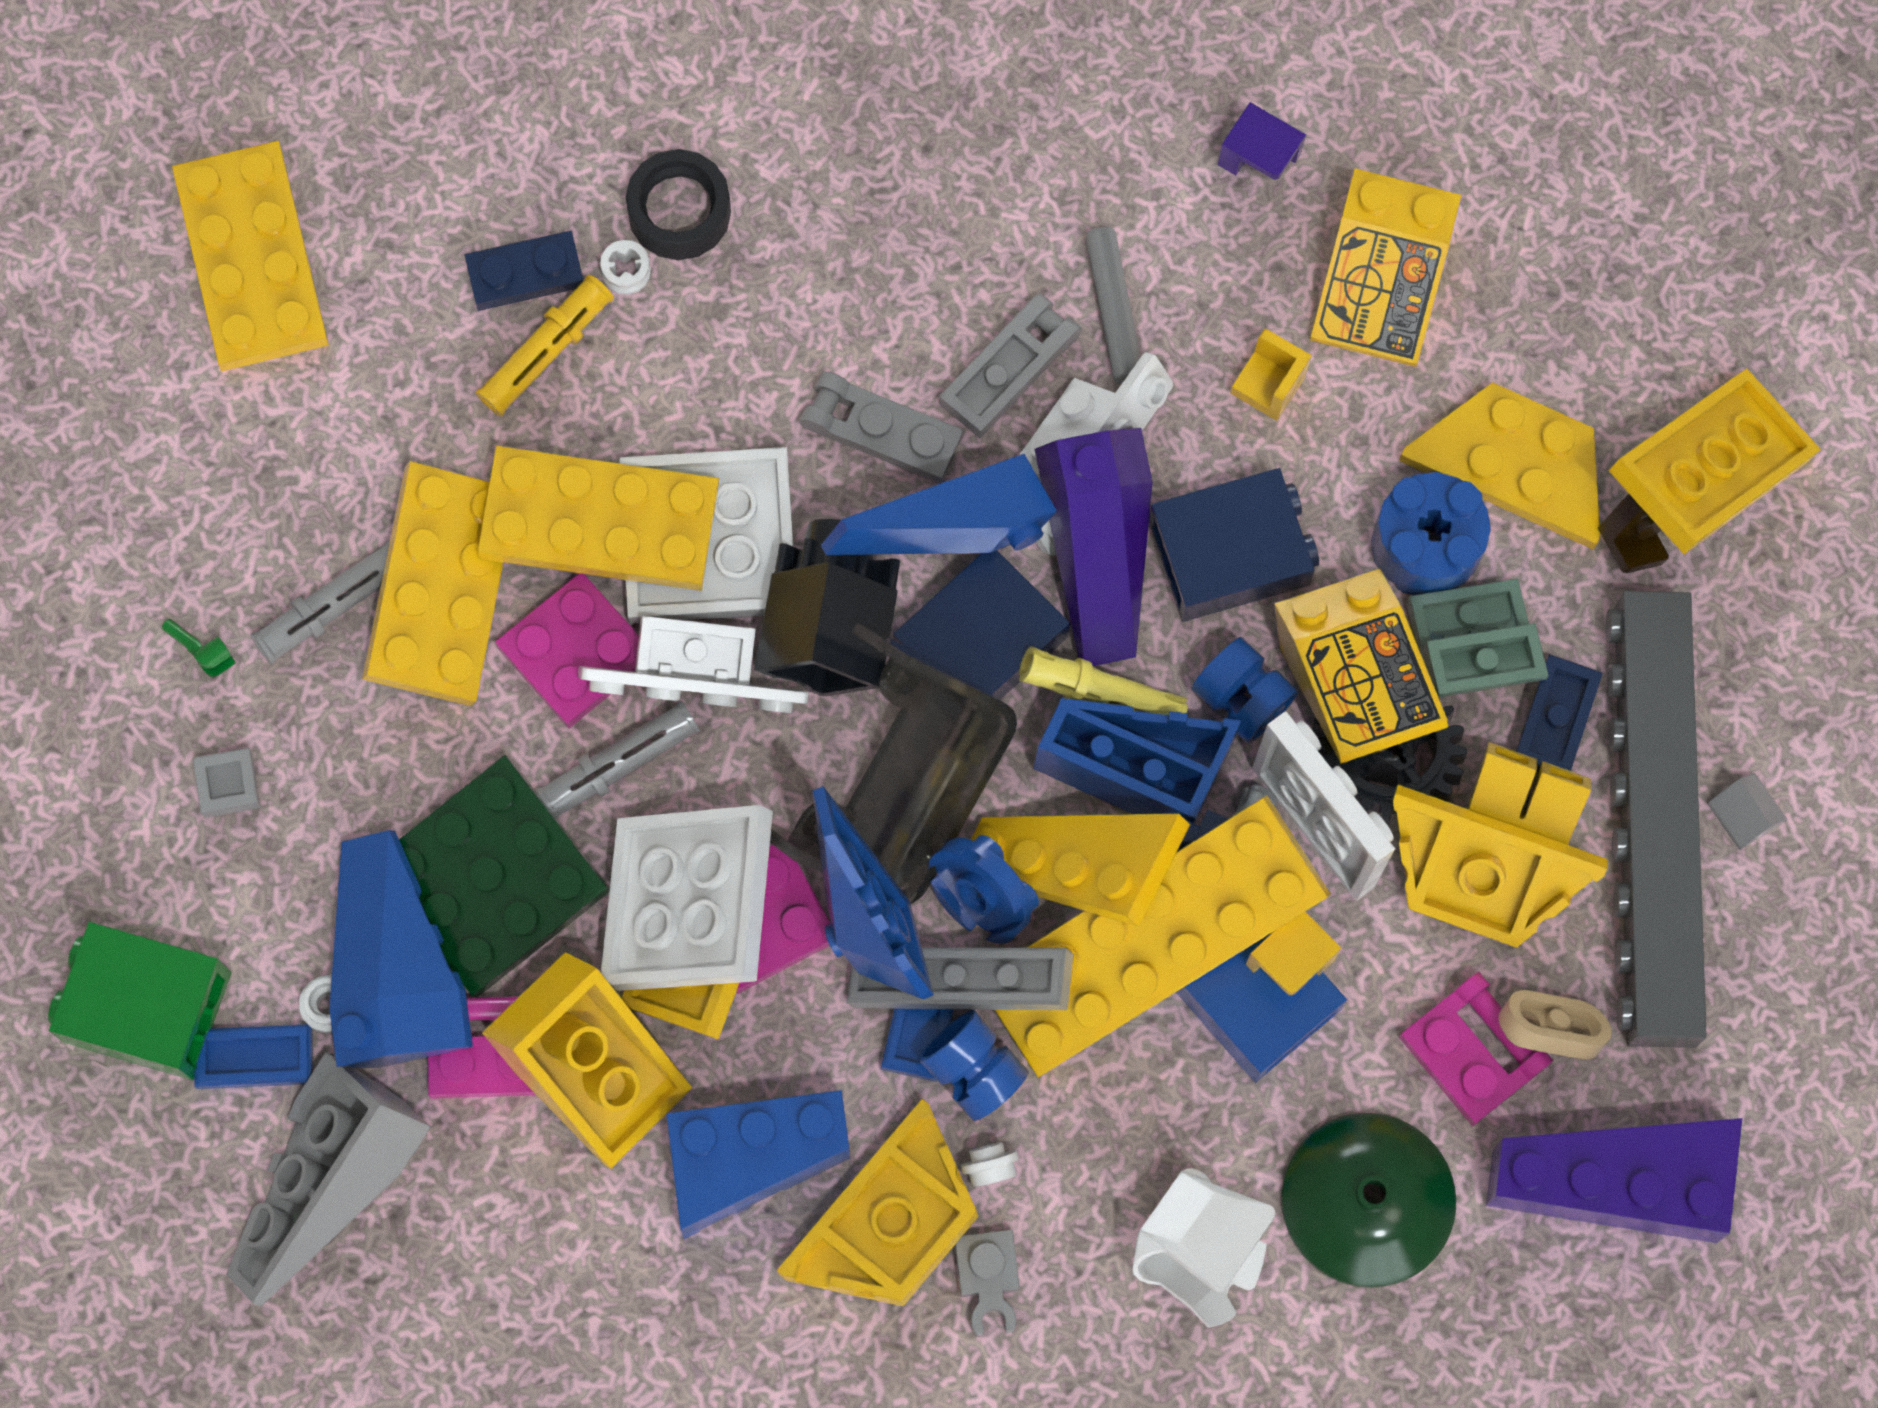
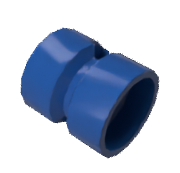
M1239 637L1225 647L1207 665L1193 683L1191 690L1213 711L1224 709L1227 712L1226 718L1241 720L1237 734L1247 744H1251L1265 732L1267 724L1289 708L1298 696L1299 691L1279 671L1272 670L1266 672L1263 669L1265 658L1243 637ZM1247 689L1248 693L1252 695L1251 698H1247L1243 694Z
M970 1010L956 1018L939 1032L921 1052L919 1061L941 1085L952 1083V1098L973 1121H977L992 1113L1008 1100L1026 1080L1029 1071L1007 1046L997 1048L994 1045L997 1037L996 1033L975 1010Z

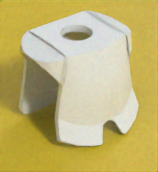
M1187 1168L1180 1172L1139 1230L1135 1245L1132 1275L1145 1283L1162 1286L1190 1308L1207 1328L1222 1325L1236 1316V1310L1227 1297L1231 1285L1234 1284L1245 1290H1251L1256 1286L1267 1244L1260 1241V1238L1273 1221L1275 1210L1269 1204L1212 1184L1207 1175L1202 1171Z

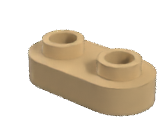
M1519 990L1513 993L1500 1010L1498 1016L1501 1029L1508 1040L1514 1045L1577 1059L1588 1060L1595 1058L1610 1040L1612 1034L1609 1021L1593 1005L1581 1000L1530 990Z

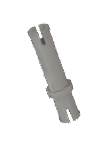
M390 539L385 542V545L342 572L338 577L307 598L303 599L300 596L290 602L291 609L258 632L250 635L257 648L270 664L276 662L277 658L311 635L315 639L325 633L324 626L359 602L365 600L381 587ZM373 572V574H371L366 579H364L363 581H361L360 583H358L357 585H355L350 590H348L347 592H345L337 598L338 595H340L341 593L349 589L351 586H353L354 584H356L357 582H359L360 580H362L367 575ZM325 605V607H323V608L320 609L318 612H316L315 614H313L315 611H317L319 608H321L322 606ZM302 621V623H300L299 625H297L296 627H294L293 629H291L290 631H288L290 628H292L293 626H295L296 624H298L299 622Z
M680 701L672 709L633 730L592 757H589L587 753L577 759L580 763L579 765L557 777L544 787L536 789L538 795L558 819L561 814L598 793L600 797L608 794L611 792L608 786L654 760L657 756L679 744L692 734L700 732L699 727L683 701ZM660 731H666L663 737L627 759L622 758V755ZM611 761L615 763V766L576 790H571L573 784Z

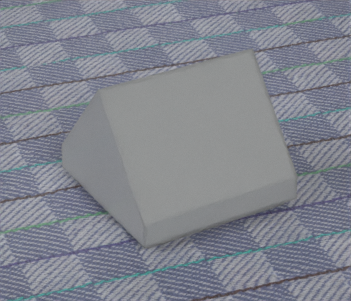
M1755 773L1739 778L1707 803L1739 850L1787 821V818Z

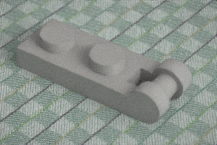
M1042 293L1034 296L939 396V404L980 439L1050 364L1077 340L1083 328L1073 319L1068 317L1064 320L1052 310L1054 304ZM1037 326L1049 335L1043 343L1029 333Z
M826 371L821 373L815 385V390L818 392L813 405L805 407L799 420L800 425L814 433L939 484L943 482L962 440L963 429L852 385L837 374ZM837 403L852 408L846 422L832 415Z

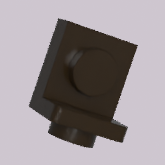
M1629 493L1598 527L1600 534L1623 573L1661 566L1669 559V554L1657 535L1662 530Z

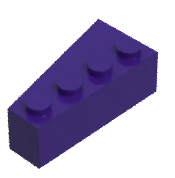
M1743 1118L1502 1138L1493 1148L1486 1206L1718 1243L1728 1236L1731 1230Z

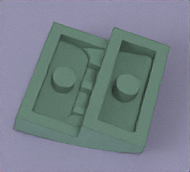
M1518 579L1409 597L1406 606L1415 640L1438 698L1547 680L1549 675L1536 623L1529 624Z

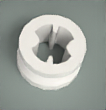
M620 240L613 242L604 250L601 256L600 267L604 283L610 290L618 294L630 295L639 292L646 286L650 279L651 267L647 251L640 244L632 240ZM631 258L636 259L635 268L637 273L635 275L624 272L620 277L615 275L617 272L614 262L617 259L624 263L628 262Z

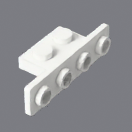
M1148 352L1141 356L1116 393L1074 378L1020 455L1025 454L1041 482L1035 448L1055 440L1107 430L1141 428L1143 431L1157 409L1164 404L1169 392L1173 388V381L1156 355ZM1048 520L1041 528L1044 535L1036 541V544L1042 552L1054 556L1056 550Z
M641 616L635 672L579 666L578 678L590 680L589 691L623 695L624 684L645 686L647 687L646 697L680 701L681 690L703 693L702 703L718 706L736 707L737 697L760 699V710L792 713L793 703L808 704L809 693L803 690L749 684L756 629L748 627Z

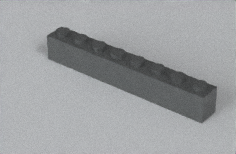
M1623 591L1614 609H1608L1605 623L1607 643H1615L1616 663H1610L1608 666L1607 692L1609 697H1617L1618 717L1610 719L1608 733L1610 751L1619 752V772H1613L1610 781L1611 805L1620 807L1621 828L1615 827L1612 833V858L1614 862H1622V883L1615 884L1613 909L1615 917L1623 918L1624 939H1617L1615 946V969L1617 974H1625L1626 996H1619L1617 1000L1618 1030H1627V1047L1696 1048L1707 1038L1692 596L1691 592Z

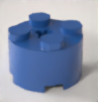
M1438 472L1416 474L1412 477L1403 478L1393 487L1390 494L1384 500L1375 523L1371 546L1376 566L1380 567L1385 576L1397 585L1398 590L1413 596L1451 590L1466 583L1478 568L1486 551L1491 532L1488 509L1482 501V493L1471 482L1462 481L1457 477ZM1425 530L1434 531L1435 535L1439 536V540L1430 541L1428 532Z

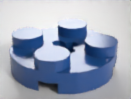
M979 835L974 841L966 838H953L942 846L929 860V868L935 866L938 874L930 882L942 906L955 921L971 932L978 925L984 930L991 932L985 939L987 941L1004 944L1013 940L1029 924L1031 912L1039 905L1038 895L1029 884L1020 880L1014 870L1004 861V853L1001 847L988 836Z

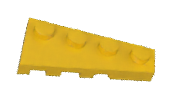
M1180 814L982 817L970 840L974 841L979 835H985L993 839L1001 847L1004 853V861L1014 870L1021 881L1026 882L1035 890L1039 898L1139 927L1190 824Z

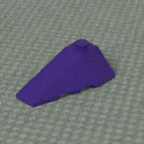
M1142 429L1107 430L1055 440L1037 447L1034 450L1041 484L1057 510L1049 519L1078 658L1092 662L1093 666L1135 658L1153 485Z

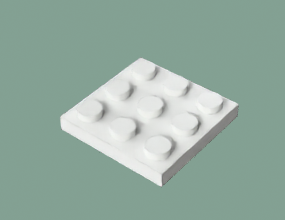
M787 447L620 457V464L719 478V489L703 590L698 591L626 580L629 624L640 623L641 616L676 620L764 616L771 575L775 571L779 544L785 543L793 546Z
M1285 711L1267 724L1252 769L1264 785L1275 794L1279 804L1354 899L1358 901L1375 888L1395 850L1394 846L1390 843L1394 840L1393 834L1385 821L1376 812L1372 811L1370 814H1367L1354 796L1357 794V789L1346 772L1339 766L1331 768L1320 755L1318 750L1321 749V744L1312 729L1301 720L1295 723Z
M762 805L617 818L601 974L615 991L757 981L773 816L772 810Z

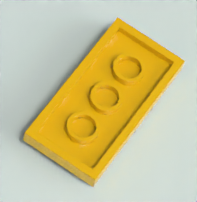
M279 140L173 165L174 178L221 372L329 346Z
M1746 368L1622 456L1608 471L1685 555L1811 461L1821 449Z
M496 446L478 546V557L484 560L702 591L719 489V478Z
M412 461L405 466L362 680L463 705L472 706L476 703L503 568V562L484 560L478 557V546L490 482Z

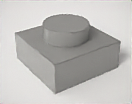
M250 748L193 758L200 812L204 818L261 808L253 753Z

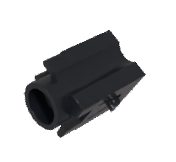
M817 519L809 522L802 550L785 543L779 544L775 571L771 575L754 669L773 678L797 682L804 687V690L825 697L881 688L898 593L896 585L900 567L899 559L876 560L877 554H825L821 544L841 521L840 519Z

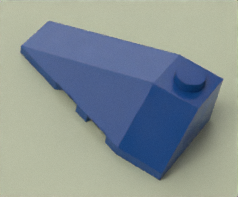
M1021 454L844 518L824 540L821 547L826 555L991 553L1010 545L1017 551L1032 545L1044 535L1041 528L1057 510L1025 454Z

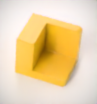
M1263 329L1258 337L1253 355L1233 384L1230 394L1278 421L1305 379L1312 355L1270 330Z
M1304 912L1270 934L1250 954L1246 966L1253 973L1261 967L1286 994L1292 996L1316 973L1320 975L1336 960L1341 947Z

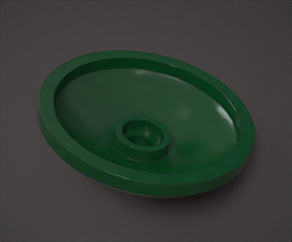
M1356 1113L1345 1115L1323 1124L1300 1144L1292 1156L1284 1175L1281 1204L1289 1236L1301 1255L1313 1267L1329 1278L1347 1285L1377 1288L1406 1281L1420 1273L1434 1261L1445 1246L1453 1228L1456 1214V1191L1453 1177L1445 1158L1436 1145L1420 1130L1407 1122L1388 1115ZM1375 1184L1382 1189L1384 1198L1381 1203L1372 1204L1365 1199L1363 1189L1366 1185Z

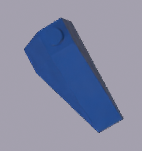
M822 786L812 790L825 896L831 923L825 925V934L836 957L844 955L860 975L921 999L933 996L910 901L825 787Z
M392 830L341 842L329 1007L337 1067L381 1068L473 1047L465 987L458 972H451L440 947V944L444 942L438 926L430 924L419 900L421 888L396 831Z

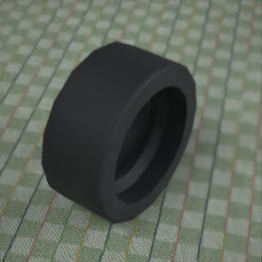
M682 149L658 152L642 162L629 180L626 204L631 231L644 248L658 257L678 261L699 257L716 247L727 232L731 216L727 180L717 165L700 153ZM676 177L698 181L704 186L710 196L711 208L709 216L702 224L692 230L673 232L659 228L649 218L646 208L648 195L655 185L665 179Z

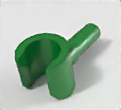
M171 618L163 623L162 630L187 648V651L194 656L200 667L209 677H217L236 664L229 650L218 636L202 646L197 638Z

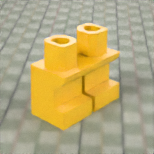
M1488 742L1467 809L1568 845L1590 795L1591 778L1542 761L1526 809L1522 811L1537 771V759Z

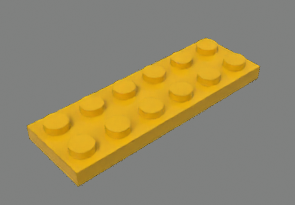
M1268 795L1176 852L1139 927L1083 911L1026 947L1067 948L1074 953L1068 1010L995 1011L1039 1078L1325 900L1331 893Z

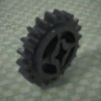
M1452 705L1443 707L1448 724L1454 712ZM1315 717L1312 731L1318 736L1317 738L1321 744V749L1318 750L1320 755L1331 768L1339 766L1346 772L1357 789V794L1354 796L1367 814H1370L1372 811L1376 812L1387 825H1389L1391 814H1397V811H1394L1393 805L1397 785L1446 802L1450 801L1452 789L1449 785H1460L1464 771L1457 765L1464 763L1467 755V748L1455 745L1462 740L1464 734V727L1461 725H1451L1448 728L1386 748L1380 753L1377 751L1340 763L1317 718ZM1427 741L1432 752V764L1426 773L1420 777L1414 769L1416 763L1414 754L1417 753L1418 746ZM1393 749L1398 751L1395 756L1391 752ZM1370 781H1372V782H1381V783H1384V784H1386V785H1388V786H1390V787L1379 786V785L1370 783Z

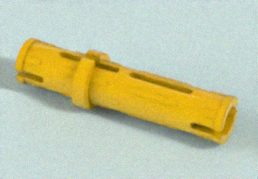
M588 274L584 278L585 280L558 308L550 307L544 314L546 321L475 392L481 402L497 416L502 417L507 408L570 343L576 345L584 337L581 331L608 303L614 300V296L609 289L596 277Z

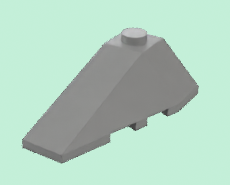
M327 1051L293 1103L288 1119L296 1124L284 1154L276 1152L273 1154L267 1169L275 1173L272 1185L265 1202L259 1203L252 1208L226 1274L253 1304L262 1306L401 1174L431 1127L404 1100L353 1067H337L335 1055Z

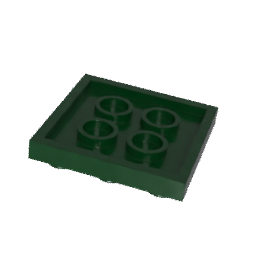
M507 755L502 756L399 839L421 888L419 900L430 924L438 926L444 940L440 947L452 971L458 972L464 987L470 995L476 998L610 892V887L544 803L513 760Z

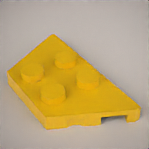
M1494 382L1407 445L1400 456V462L1424 473L1438 472L1457 477L1462 481L1471 482L1482 493L1483 500L1592 550L1595 549L1600 539V532L1598 530L1600 522L1594 428Z
M1397 785L1393 805L1394 811H1397L1400 832L1399 847L1401 861L1405 867V889L1409 910L1517 948L1537 932L1538 926L1542 921L1554 918L1569 906L1571 898L1592 880L1597 883L1605 876L1608 868L1607 858Z
M923 1099L919 1101L777 1269L779 1276L788 1282L889 1304L904 1306L979 1217L929 1103Z

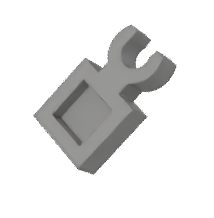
M1013 1230L963 1235L955 1244L961 1297L978 1295L979 1304L975 1307L971 1317V1327L976 1337L983 1336L984 1326L982 1319L989 1312L1000 1313L1005 1320L1006 1334L1013 1333L1016 1326V1315L1012 1306L1004 1300L1003 1296L1004 1292L1019 1291L1020 1289Z

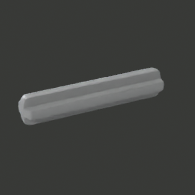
M1106 226L1088 231L1086 245L1113 379L1117 384H1122L1141 358L1116 232L1112 227Z

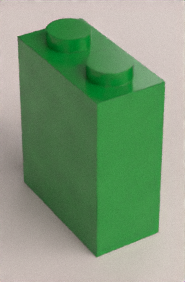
M88 922L84 936H78L71 947L68 959L71 971L64 990H59L50 1004L48 1020L51 1025L49 1032L66 1044L193 1081L197 1061L207 1033L213 1027L232 972L218 958Z

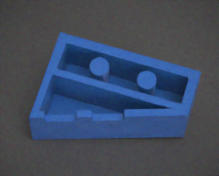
M1061 698L1038 746L1033 769L1131 814H1180L1188 823L1190 821L1196 824L1234 743L1241 720L1223 718V721L1220 722L1188 718L1187 713L1169 711V715L1133 711V707Z

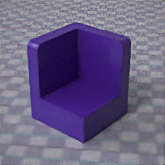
M1250 102L1222 143L1218 166L1236 176L1244 163L1266 176L1277 180L1290 161L1296 163L1300 157L1306 134Z

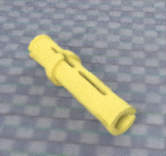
M1031 646L1025 652L1020 664L1019 681L1062 694L1065 699L1133 707V711L1169 715V711L1187 713V698L1093 668L1092 662L1082 658L1072 661Z

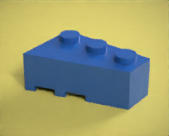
M842 1090L666 1113L680 1230L683 1239L732 1214L735 1215L748 1209L751 1205L777 1192L785 1191L850 1159Z

